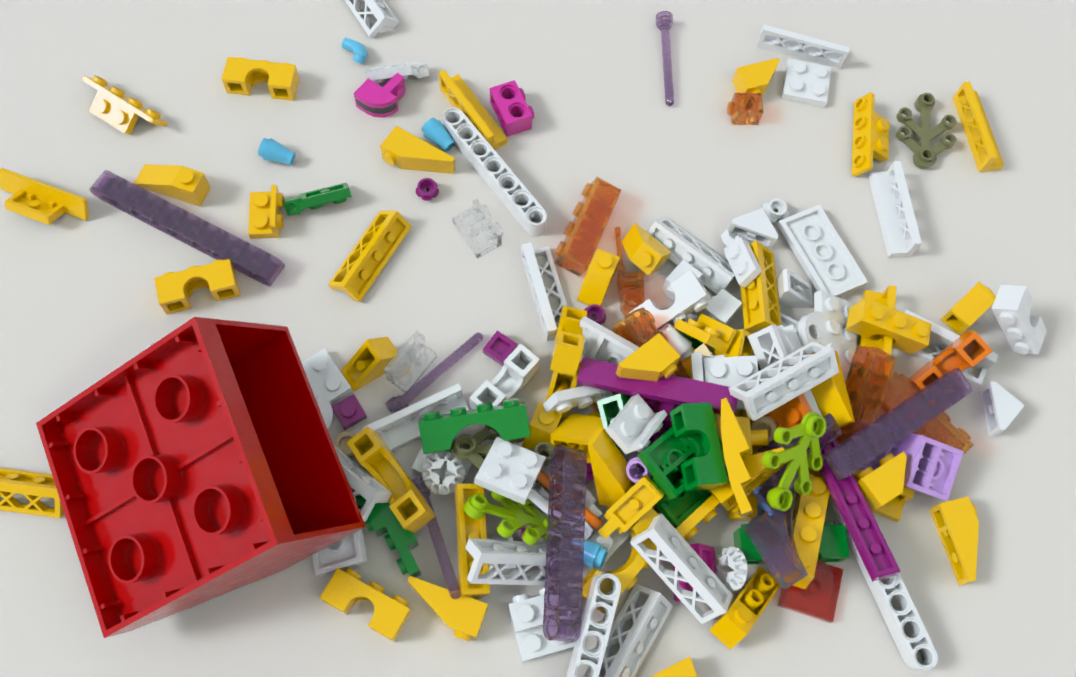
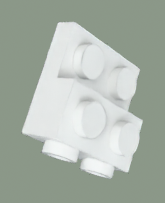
M554 586L539 590L540 596L529 598L528 594L515 596L512 598L513 603L508 604L522 662L574 648L575 640L563 591H556Z

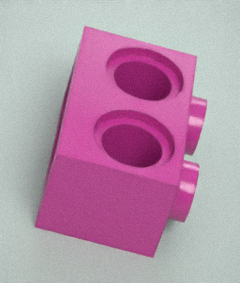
M515 80L490 88V104L506 137L532 129V119H534V111L530 105H527L525 93L522 88L518 87Z

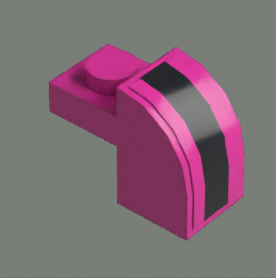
M396 73L383 88L368 78L354 92L356 107L373 117L384 118L393 115L399 111L397 100H400L406 92L404 77Z

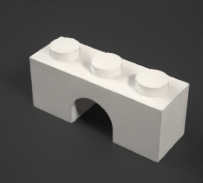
M682 260L666 278L662 290L670 299L675 300V292L670 286L672 282L690 270L699 279L703 273L685 260ZM722 288L717 295L708 301V305L698 312L693 311L690 314L697 315L698 317L700 314H704L727 325L739 310L742 302Z
M691 270L670 284L676 298L674 304L669 309L660 310L654 301L648 299L629 312L645 338L652 339L665 325H675L677 319L685 322L687 315L693 311H701L708 305V301L712 297L698 276Z
M1001 285L991 309L1012 351L1022 355L1039 354L1047 330L1041 316H1030L1033 299L1027 286Z
M520 344L505 359L498 375L491 382L486 380L469 398L470 409H477L476 405L490 402L493 406L503 405L504 400L512 399L539 370L540 359Z

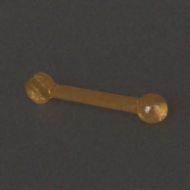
M615 227L617 256L620 257L617 271L623 273L626 267L622 259L620 227Z

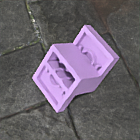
M875 421L860 469L864 471L871 466L875 470L881 466L878 461L892 453L895 457L904 452L907 456L904 487L948 501L964 451L926 436L902 431Z

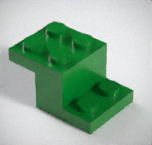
M673 426L637 455L652 474L650 479L665 494L654 506L674 528L685 521L711 496L708 490L686 492L681 464L693 457H697V450L691 440L675 438Z

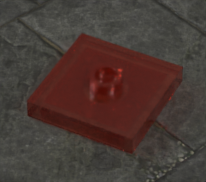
M817 561L814 578L806 589L782 583L778 606L832 623L844 569Z

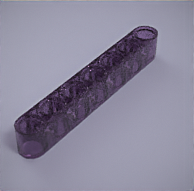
M955 368L940 376L825 453L823 458L836 479H844L973 392V389L960 368Z
M562 445L554 448L550 460L543 633L547 640L573 643L579 639L582 621L587 456L583 450Z

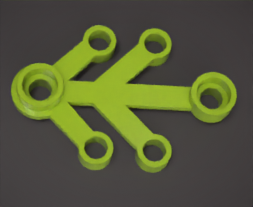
M816 412L807 413L799 425L791 428L778 427L775 430L774 440L776 443L788 445L792 439L800 437L797 445L778 453L767 451L762 457L763 466L770 469H777L780 464L789 461L778 487L769 490L767 494V502L773 509L787 511L791 507L793 495L789 487L797 470L799 477L794 482V490L796 493L808 495L812 490L809 469L819 471L823 466L819 438L826 431V421L824 417ZM809 446L810 454L807 455V448Z
M491 491L492 498L499 501L506 508L488 503L486 497L481 494L470 496L463 507L465 513L474 519H481L485 513L505 518L497 527V532L504 538H511L514 532L529 525L521 536L522 540L528 545H535L540 538L552 541L562 533V527L551 517L544 516L538 511L529 499L523 505Z

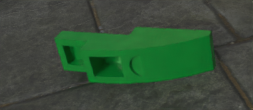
M361 495L355 496L358 508L363 507L366 499ZM375 503L366 522H364L368 531L375 530L378 537L388 532V535L384 536L391 551L397 550L400 559L396 560L402 574L408 573L412 577H418L421 575V572L410 552L411 549L419 546L413 532L402 527L390 509V503Z

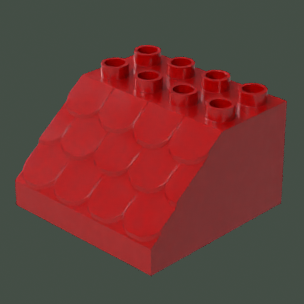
M193 317L36 423L104 638L133 631L281 572L366 527L287 326Z

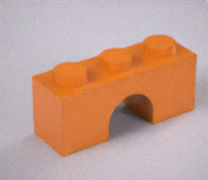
M967 330L908 379L925 398L932 401L952 385L950 381L954 376L968 367L973 368L993 350L975 331Z

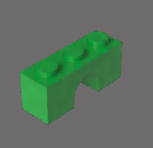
M711 402L683 403L670 411L675 438L691 440L697 450V457H693L681 464L686 492L712 490L729 483L728 471L722 455V443L718 436L716 416Z

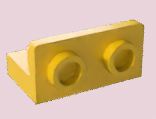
M271 185V192H250L248 229L250 239L280 238V229L284 228L283 215L280 214V208L284 207V195L279 193L277 185Z
M700 314L697 322L690 318L687 323L677 319L674 328L723 353L727 352L737 332L735 329L704 314Z

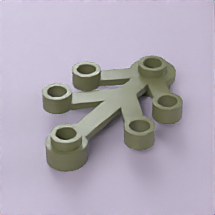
M930 93L919 95L914 103L915 109L920 112V126L911 118L912 111L909 108H901L896 115L897 120L905 125L898 129L896 138L902 141L914 153L913 163L920 169L932 167L937 160L936 155L945 149L952 148L957 141L955 135L946 133L940 140V143L930 148V141L946 130H951L957 122L953 115H945L938 125L930 129L931 109L935 105V98ZM912 133L920 140V145L910 137Z
M485 425V428L474 436L460 435L452 443V454L460 460H469L475 467L480 469L484 462L480 455L487 456L493 443L490 445L481 443L487 439L495 440L496 437H499V433L492 427ZM519 438V439H513V440H507V441H508V442H511V443H513V442L519 443V442L524 441L525 438ZM540 442L535 446V449H528L546 456L543 466H548L554 461L556 449L548 442Z

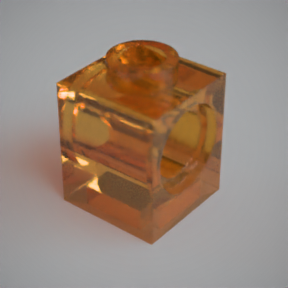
M734 93L732 101L728 102L727 115L731 116V125L759 124L763 114L761 93Z

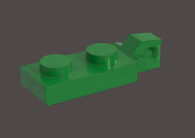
M342 183L301 193V196L284 199L283 201L286 213L289 216L299 215L305 208H310L311 210L322 208L325 203L329 202L334 204L343 203L352 196L348 184Z

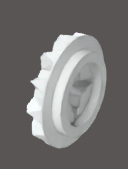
M436 452L427 458L422 468L423 481L428 489L436 494L446 495L455 492V486L458 483L462 484L464 481V465L460 459L450 452ZM446 461L447 470L455 474V476H446L441 485L440 475L432 472V470L442 469Z
M736 547L723 548L722 554L717 555L718 564L715 565L717 568L716 576L729 591H738L742 588L747 578L748 567L745 555Z

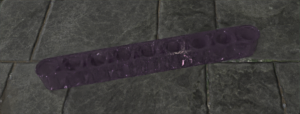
M104 170L89 189L100 200L216 260L230 259L235 270L266 286H272L285 267L284 263L274 255L110 171Z

